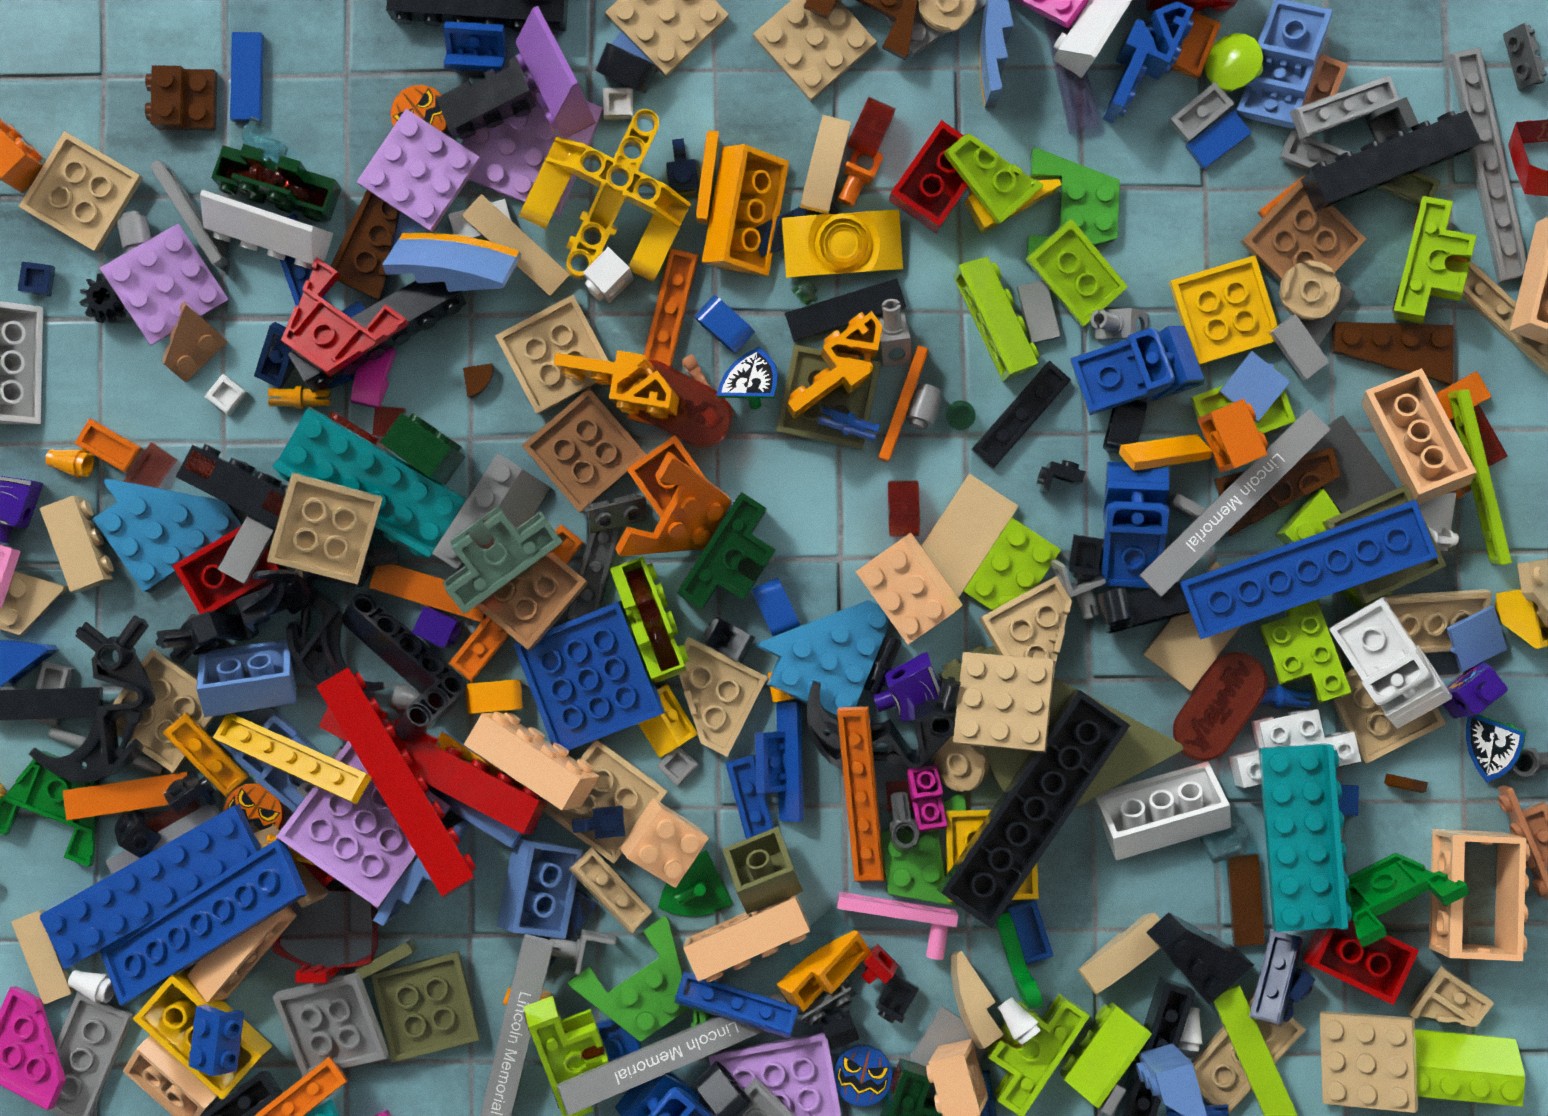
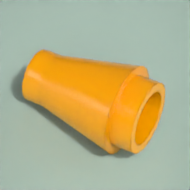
M50 449L46 454L45 461L48 467L56 468L76 478L88 477L94 468V457L85 449Z

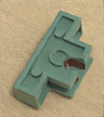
M498 505L450 540L452 549L465 566L443 582L445 590L463 614H465L563 543V541L541 511L516 529Z

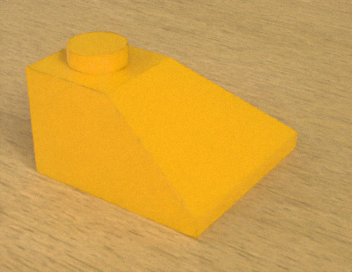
M1521 588L1495 593V610L1500 616L1501 623L1535 649L1547 647L1548 628L1536 613L1539 608L1534 601H1527L1522 594Z

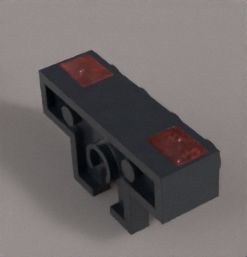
M204 444L202 448L195 445L191 446L176 478L276 528L287 485H284L283 488L280 487L282 481L269 474H264L260 471L255 474L256 468L241 460L231 457L228 462L220 458L221 451L207 444Z

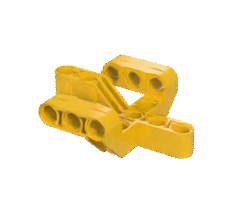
M641 109L636 112L614 158L584 143L556 136L526 198L519 217L546 230L555 209L558 208L561 196L572 178V174L599 187L589 213L584 210L581 213L579 219L583 222L576 237L570 236L566 246L570 250L566 261V271L574 279H584L585 276L583 274L584 271L579 272L573 269L571 261L581 257L586 260L589 267L604 252L603 249L610 235L615 236L618 230L614 223L625 200L653 214L628 266L631 272L651 282H654L691 203L668 185L639 171L659 127V118L652 110ZM642 119L651 122L653 129L649 132H643L637 127V122ZM628 146H634L639 150L640 156L636 159H630L625 155L624 149ZM588 159L596 160L600 165V169L596 172H588L584 167V162ZM615 173H622L626 176L627 183L623 186H617L612 182L611 176ZM642 186H648L654 191V197L648 200L640 197L638 189ZM588 231L597 232L600 236V242L595 245L588 244L584 239L585 233Z

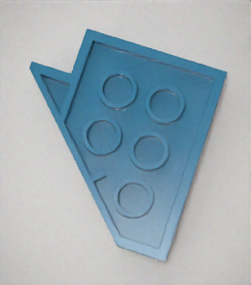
M105 479L103 482L117 503L93 518L143 592L149 591L176 573L172 565L243 524L232 506L221 500L113 479Z
M866 600L758 642L757 648L778 657L767 685L808 703L812 682H821L820 702L825 710L837 717L838 708L856 707L891 621L878 604Z

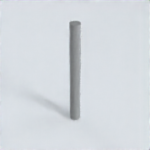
M56 727L51 728L48 736L51 739L78 748L86 740V737ZM140 755L130 764L159 775H163L166 769L155 760Z

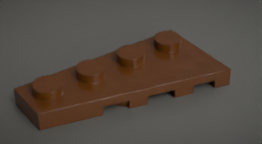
M368 190L365 192L330 267L339 273L340 278L337 280L338 282L381 301L387 279L382 264L393 249L400 211Z
M1335 322L1332 326V353L1367 363L1372 362L1388 369L1408 373L1422 368L1427 378L1446 385L1453 384V325Z
M1333 447L1305 454L1228 530L1229 536L1339 478L1341 475ZM1244 471L1215 478L1214 482L1218 497Z

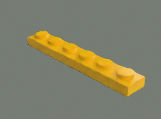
M232 713L226 714L213 736V739L355 805H357L372 778L358 769Z

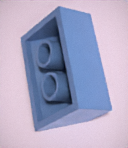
M288 640L217 649L199 655L196 690L204 717L222 716L229 713L254 711L296 703L297 684L294 660L289 651Z
M520 838L515 847L512 848L497 927L512 933L566 939L577 884V878L569 868L582 856L583 849Z
M1173 1043L1138 1053L1140 1063H1136L1138 1076L1141 1082L1144 1081L1146 1088L1151 1090L1153 1096H1158L1164 1105L1183 1116H1207L1193 1063Z

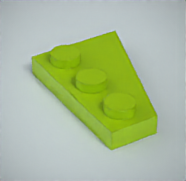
M970 133L964 134L943 153L996 224H1001L1044 186L1038 180H1033L1023 173V170L1015 164L1012 165L1004 160L996 151Z

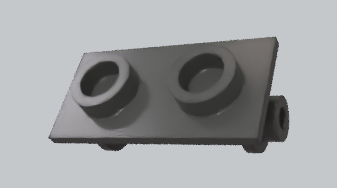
M1523 23L1504 33L1503 37L1518 90L1531 84L1538 85L1546 81L1544 76L1547 75V72L1544 70L1541 56H1535V52L1539 51L1535 38V29H1531L1530 25Z
M630 493V495L613 499L611 504H609L608 500L593 504L588 503V507L583 508V514L585 519L589 520V533L645 521L646 497Z
M846 978L832 994L823 990L825 995L821 998L818 996L804 1012L798 1010V1015L804 1013L799 1018L800 1021L805 1025L809 1023L816 1025L823 1021L826 1013L835 1007L839 1010L852 1002L851 998L857 995V993L851 986L846 989V986L850 984L848 979Z

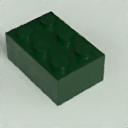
M400 413L380 441L382 445L423 474L443 485L447 484L466 457L459 452L462 446L414 413L410 417Z

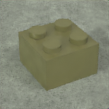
M779 827L723 848L737 895L747 914L803 892Z

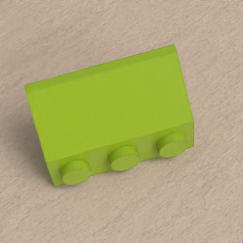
M1113 1001L1108 1006L1105 1004L1100 1008L1095 1017L1097 1022L1091 1030L1086 1029L1078 1040L1079 1047L1073 1055L1069 1053L1060 1066L1062 1069L1060 1075L1064 1081L1098 1109L1152 1035L1138 1019Z

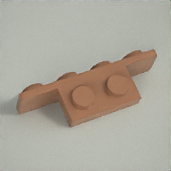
M1504 785L1498 787L1500 796L1497 798L1501 809L1508 813L1512 822L1509 824L1510 832L1513 835L1526 838V843L1529 845L1530 856L1528 861H1526V867L1531 869L1535 878L1532 880L1534 890L1539 897L1548 900V872L1546 870L1548 867V806L1546 803L1540 802L1521 809L1513 788Z

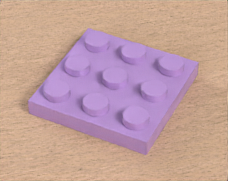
M405 109L357 180V183L433 233L480 163L481 158L411 111Z
M179 223L100 267V271L150 346L171 334L173 326H176L181 313L179 309L184 301L200 316H204L229 300Z

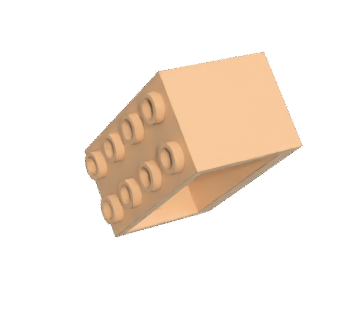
M1432 829L1431 872L1440 871L1447 874L1448 879L1457 882L1461 880L1464 882L1465 842H1480V844L1484 845L1497 843L1494 945L1462 944L1464 897L1444 906L1430 891L1429 949L1448 958L1523 961V953L1527 950L1524 922L1528 919L1525 892L1529 887L1526 861H1528L1530 856V849L1526 843V838L1505 832Z

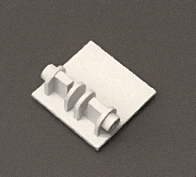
M1449 492L1418 505L1439 551H1448V548L1457 545L1459 541L1458 534L1453 533L1451 530L1456 493Z

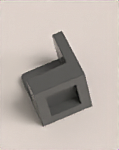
M1407 97L1378 108L1365 118L1374 140L1378 141L1379 144L1386 142L1388 136L1402 130L1404 134L1412 130V127L1419 124Z

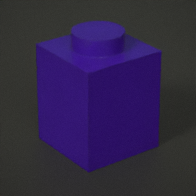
M424 606L412 633L442 648H449L451 644L455 645L462 633V629L459 628L462 621L430 606Z

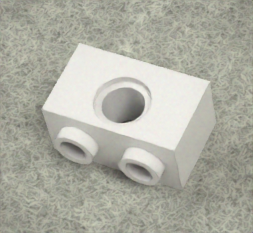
M609 247L583 272L587 279L584 284L588 287V291L598 301L604 298L609 304L634 280L630 268Z

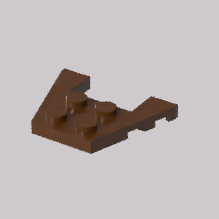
M806 0L804 8L828 20L838 0ZM856 0L895 21L882 49L906 61L909 53L917 0Z

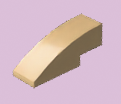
M822 115L800 208L829 214L849 136L850 121Z
M1155 912L1141 916L1125 932L1114 936L1077 969L1094 994L1100 993L1160 949L1146 933L1160 920Z
M957 951L950 955L955 999L965 1027L977 1049H985L1004 1035L987 1011V1008L996 1001L963 952Z

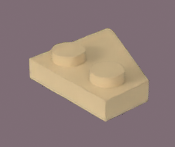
M14 570L3 607L0 608V629L17 635H25L34 626L35 621L50 609L49 606L67 591L68 586Z
M1441 966L1408 1008L1407 1012L1413 1018L1421 1016L1434 1018L1439 1022H1458L1461 1025L1477 1027L1494 1003L1487 996Z

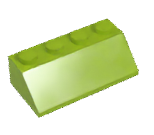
M987 256L960 264L953 278L1002 382L1035 368L1038 365L1037 359L1040 358L1038 350L1033 342H1028L1024 334L1027 331L1025 322L1020 315H1015L1012 305H1014L1013 297L1008 289H1003L999 281L1002 275L996 262L991 263Z
M1415 1029L1418 1097L1523 1107L1525 1073L1516 1039Z

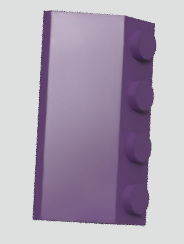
M539 7L532 8L515 42L520 51V54L516 55L522 71L529 70L530 72L525 76L532 91L539 90L535 96L542 111L547 108L549 112L545 113L551 129L558 128L563 139L596 123L582 90Z

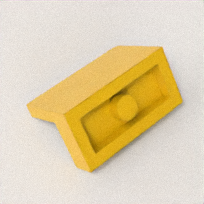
M668 684L657 689L665 713L638 723L660 758L698 735Z

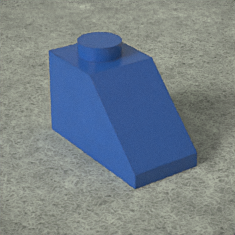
M0 640V687L13 686L59 649L56 645Z

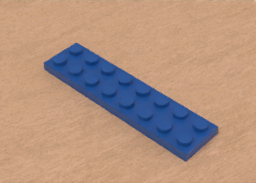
M1415 499L1179 582L1201 640L1437 558L1438 555Z
M240 804L234 805L42 913L40 920L63 968L67 969L158 918L162 911L256 853L261 847Z
M276 839L162 911L158 918L100 950L120 1006L132 1003L163 984L171 975L179 974L306 896L307 892L288 846L281 840Z

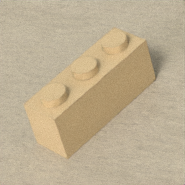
M73 495L40 508L70 592L81 593L114 580L111 573L114 571L112 561L104 554L101 546L104 543L102 534L98 528L94 527L91 518L94 515L93 509L84 497Z

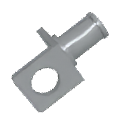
M897 299L885 300L882 303L883 315L877 316V319L882 324L880 342L884 367L910 364L912 362L911 337L905 314L900 312L901 305ZM894 348L905 350V353L899 358H891L888 355Z
M1134 308L1096 310L1092 313L1090 319L1092 326L1096 328L1095 338L1098 340L1128 338V335L1137 332L1136 322L1138 318L1141 323L1140 331L1148 329V313Z
M1056 559L1052 560L1051 564L1054 574L1058 577L1068 596L1073 597L1076 595L1081 617L1084 619L1092 618V612H1094L1095 616L1099 615L1100 610L1093 589L1105 584V578L1092 575L1091 580L1079 579L1070 583L1065 565Z
M584 929L581 930L580 939H577V942L550 937V940L555 941L551 956L573 959V963H575L574 974L579 975L586 940L616 945L617 939L613 934Z

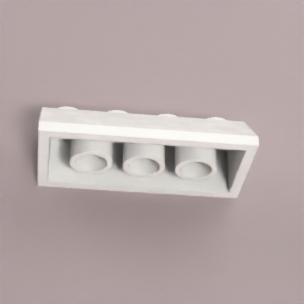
M1089 0L1083 11L1072 23L1071 26L1073 27L1068 35L1062 32L1054 44L1053 48L1058 51L1052 60L1082 78L1132 0Z
M201 190L200 200L203 228L214 231L212 237L230 242L231 237L241 240L239 246L257 251L260 246L268 249L267 255L285 260L287 255L296 258L294 264L311 270L316 258L325 262L333 236L332 232Z
M0 301V424H41L43 307Z
M1208 761L1109 789L1095 797L1106 838L1116 861L1231 828L1230 804Z

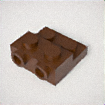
M152 65L151 73H147L145 78L147 91L151 92V103L145 104V116L150 121V124L157 130H216L217 72L214 69H184L182 66Z

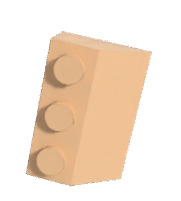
M151 1035L136 1048L123 1070L130 1079L172 1116H200L219 1098Z

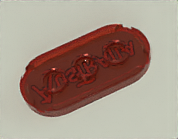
M649 360L654 367L653 373L657 370L679 397L677 415H668V419L651 417L650 413H646L643 410H639L638 415H634L673 436L676 435L677 438L692 446L709 447L724 439L732 424V411L728 401L725 398H717L716 390L660 361Z
M1230 652L1220 656L1212 663L1176 716L1173 724L1174 740L1182 744L1184 750L1181 752L1193 760L1205 761L1218 758L1229 749L1267 691L1266 671L1256 658L1243 652Z

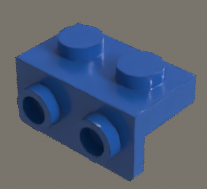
M445 22L443 27L446 45L444 68L456 71L478 70L484 72L491 69L495 72L503 70L507 58L504 25Z
M206 1004L196 1006L189 1067L210 1076L235 1072L238 1067L244 1012L240 1010L224 1012Z

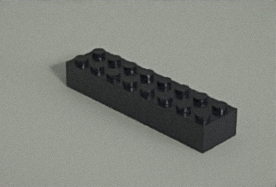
M1073 690L1048 727L1046 753L1031 751L937 890L992 929L1130 725L1083 691Z

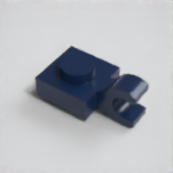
M684 138L673 139L672 145L675 162L666 163L669 187L677 193L699 190L696 161L695 159H686Z
M623 805L593 808V817L572 820L573 833L594 830L595 839L625 836Z
M1298 968L1295 970L1283 1017L1284 1022H1288L1293 1017V1002L1297 1003L1299 1000L1305 999L1312 991L1311 985L1316 979L1307 971Z

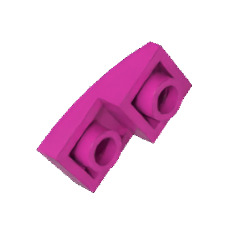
M394 347L386 350L380 358L369 360L358 367L350 400L352 403L380 408L389 386L387 376L397 354Z
M937 765L908 769L907 775L913 817L916 819L919 832L946 828L947 821L941 797L943 791Z

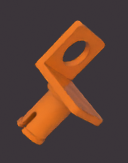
M861 144L856 146L850 161H847L845 164L844 175L848 177L837 198L839 202L850 207L855 206L856 199L863 185L871 186L883 160L881 153ZM861 155H868L872 158L874 164L870 170L857 166L856 161Z

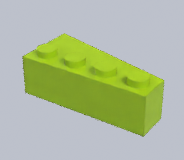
M1324 489L1314 491L1275 536L1285 545L1326 531L1322 522L1341 513ZM1354 587L1338 592L1357 610L1378 599L1376 598L1362 604Z

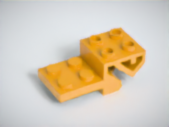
M872 311L867 315H864L863 312L859 313L848 322L849 326L844 332L840 333L839 330H836L824 339L825 343L822 347L821 357L830 369L827 367L814 377V384L807 389L802 385L789 395L790 399L787 410L794 419L839 386L843 385L850 394L870 379L873 371V365L870 361L876 358L882 333V324Z
M617 350L615 362L555 353L553 365L561 371L562 375H566L567 379L584 382L585 377L596 380V384L611 386L609 399L616 404V408L621 409V412L638 415L639 410H643L646 413H650L651 417L668 419V415H677L679 397L657 370L653 373L654 367L644 355Z

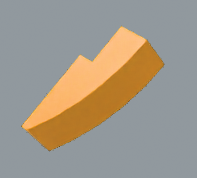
M854 930L831 941L806 957L776 985L791 1005L799 1007V1010L804 1012L823 990L832 994L869 954L870 949L859 932Z

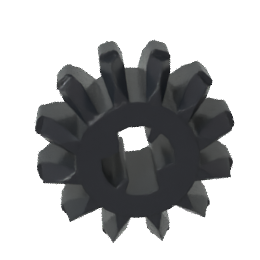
M97 274L96 282L92 279H86L90 287L88 290L80 289V293L85 295L86 298L82 299L79 303L81 306L87 307L85 314L88 317H95V321L101 324L105 320L111 324L116 323V315L122 319L126 318V314L123 311L124 305L103 274ZM104 296H110L109 301H103Z

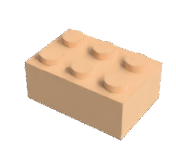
M911 532L855 571L907 645L951 616L963 605Z

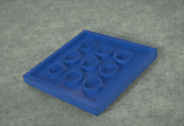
M622 601L615 602L549 629L531 652L519 642L513 644L552 745L557 743L567 750H571L665 713Z

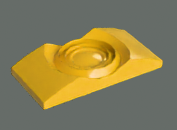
M899 210L782 218L786 278L903 269Z

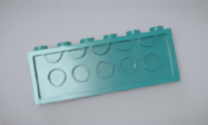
M311 407L306 409L282 454L272 466V468L278 471L277 475L288 482L293 472L382 496L383 499L375 527L384 532L383 536L395 543L401 541L410 547V552L421 558H425V556L431 558L434 555L432 552L467 499Z
M1326 743L1258 748L1273 930L1275 932L1325 928L1348 930V921H1351L1352 913L1349 903H1346L1345 891L1349 889V879L1343 869V860L1346 859L1347 852L1345 843L1341 841L1340 829L1344 828V817L1338 807V799L1342 795L1341 784L1339 780H1336L1335 768L1339 767L1338 752L1334 750L1332 744Z

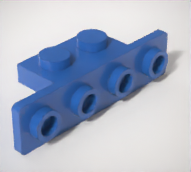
M780 701L776 703L777 731L755 733L756 793L778 792L779 820L802 822L804 820L801 703Z

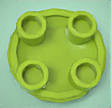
M1233 33L1224 36L1214 43L1204 65L1206 76L1212 84L1216 81L1218 87L1224 92H1231L1232 90L1244 87L1263 72L1262 48L1255 38L1247 34Z

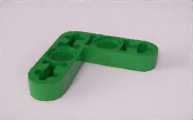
M1009 912L1003 913L997 920L996 926L1018 995L1028 1011L1044 1007L1037 983L1028 971Z

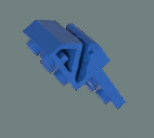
M1177 1L1155 10L1146 25L1140 19L1135 21L1115 60L1126 67L1102 119L1113 123L1118 115L1124 116L1136 94V91L1133 90L1136 89L1139 81L1141 82L1144 74L1158 80L1163 72L1169 73L1172 65L1176 63L1182 50L1180 46L1184 39L1187 38L1193 26L1194 20H1191L1190 16L1194 8Z
M1167 326L1160 332L1154 328H1148L1128 335L1127 340L1070 358L1089 415L1145 398L1146 403H1150L1204 385V377L1185 326Z
M1107 462L1103 510L1105 526L1101 577L1105 578L1106 583L1101 586L1150 588L1138 576L1165 549V537L1168 531L1169 507L1166 506L1169 494L1168 466L1133 471L1126 462Z
M672 1071L629 1089L615 1106L620 1116H715L699 1102L701 1096Z

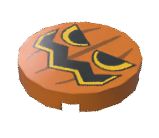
M413 85L402 90L394 99L391 107V122L393 126L405 109L445 133L448 126L437 101V97L442 94L426 85Z
M248 783L240 786L227 797L223 811L240 804L248 822H253L257 831L274 825L280 829L284 820L283 804L259 783Z

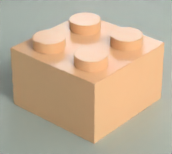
M653 798L619 848L628 860L676 888L709 837L699 826Z
M973 1039L938 1046L928 1062L929 1065L926 1066L928 1080L930 1083H934L937 1095L934 1096L937 1112L939 1114L942 1113L943 1116H980L989 1097Z

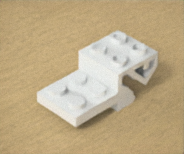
M1383 596L1329 628L1359 674L1363 686L1377 705H1381L1386 717L1397 729L1452 699L1451 693L1420 646L1414 644Z

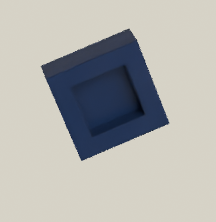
M22 262L17 291L51 296L55 267L46 264Z

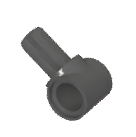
M1524 748L1521 753L1524 759L1523 767L1518 770L1515 764L1507 773L1528 777L1537 775L1539 770H1548V752H1537L1535 748Z
M896 792L890 796L893 822L889 823L891 844L897 851L905 853L915 848L919 839V830L916 819H911L908 794L906 792ZM900 830H908L913 836V841L903 844L897 839L896 834Z

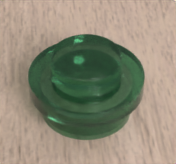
M798 279L794 281L795 286L791 291L804 304L809 306L812 301L816 302L818 300V297L815 295L818 289L807 279H804L802 282Z
M955 401L946 411L947 423L953 429H968L975 421V410L966 401Z

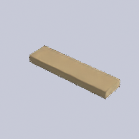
M482 194L461 215L488 241L519 250L521 257L516 266L549 297L570 276L567 271Z

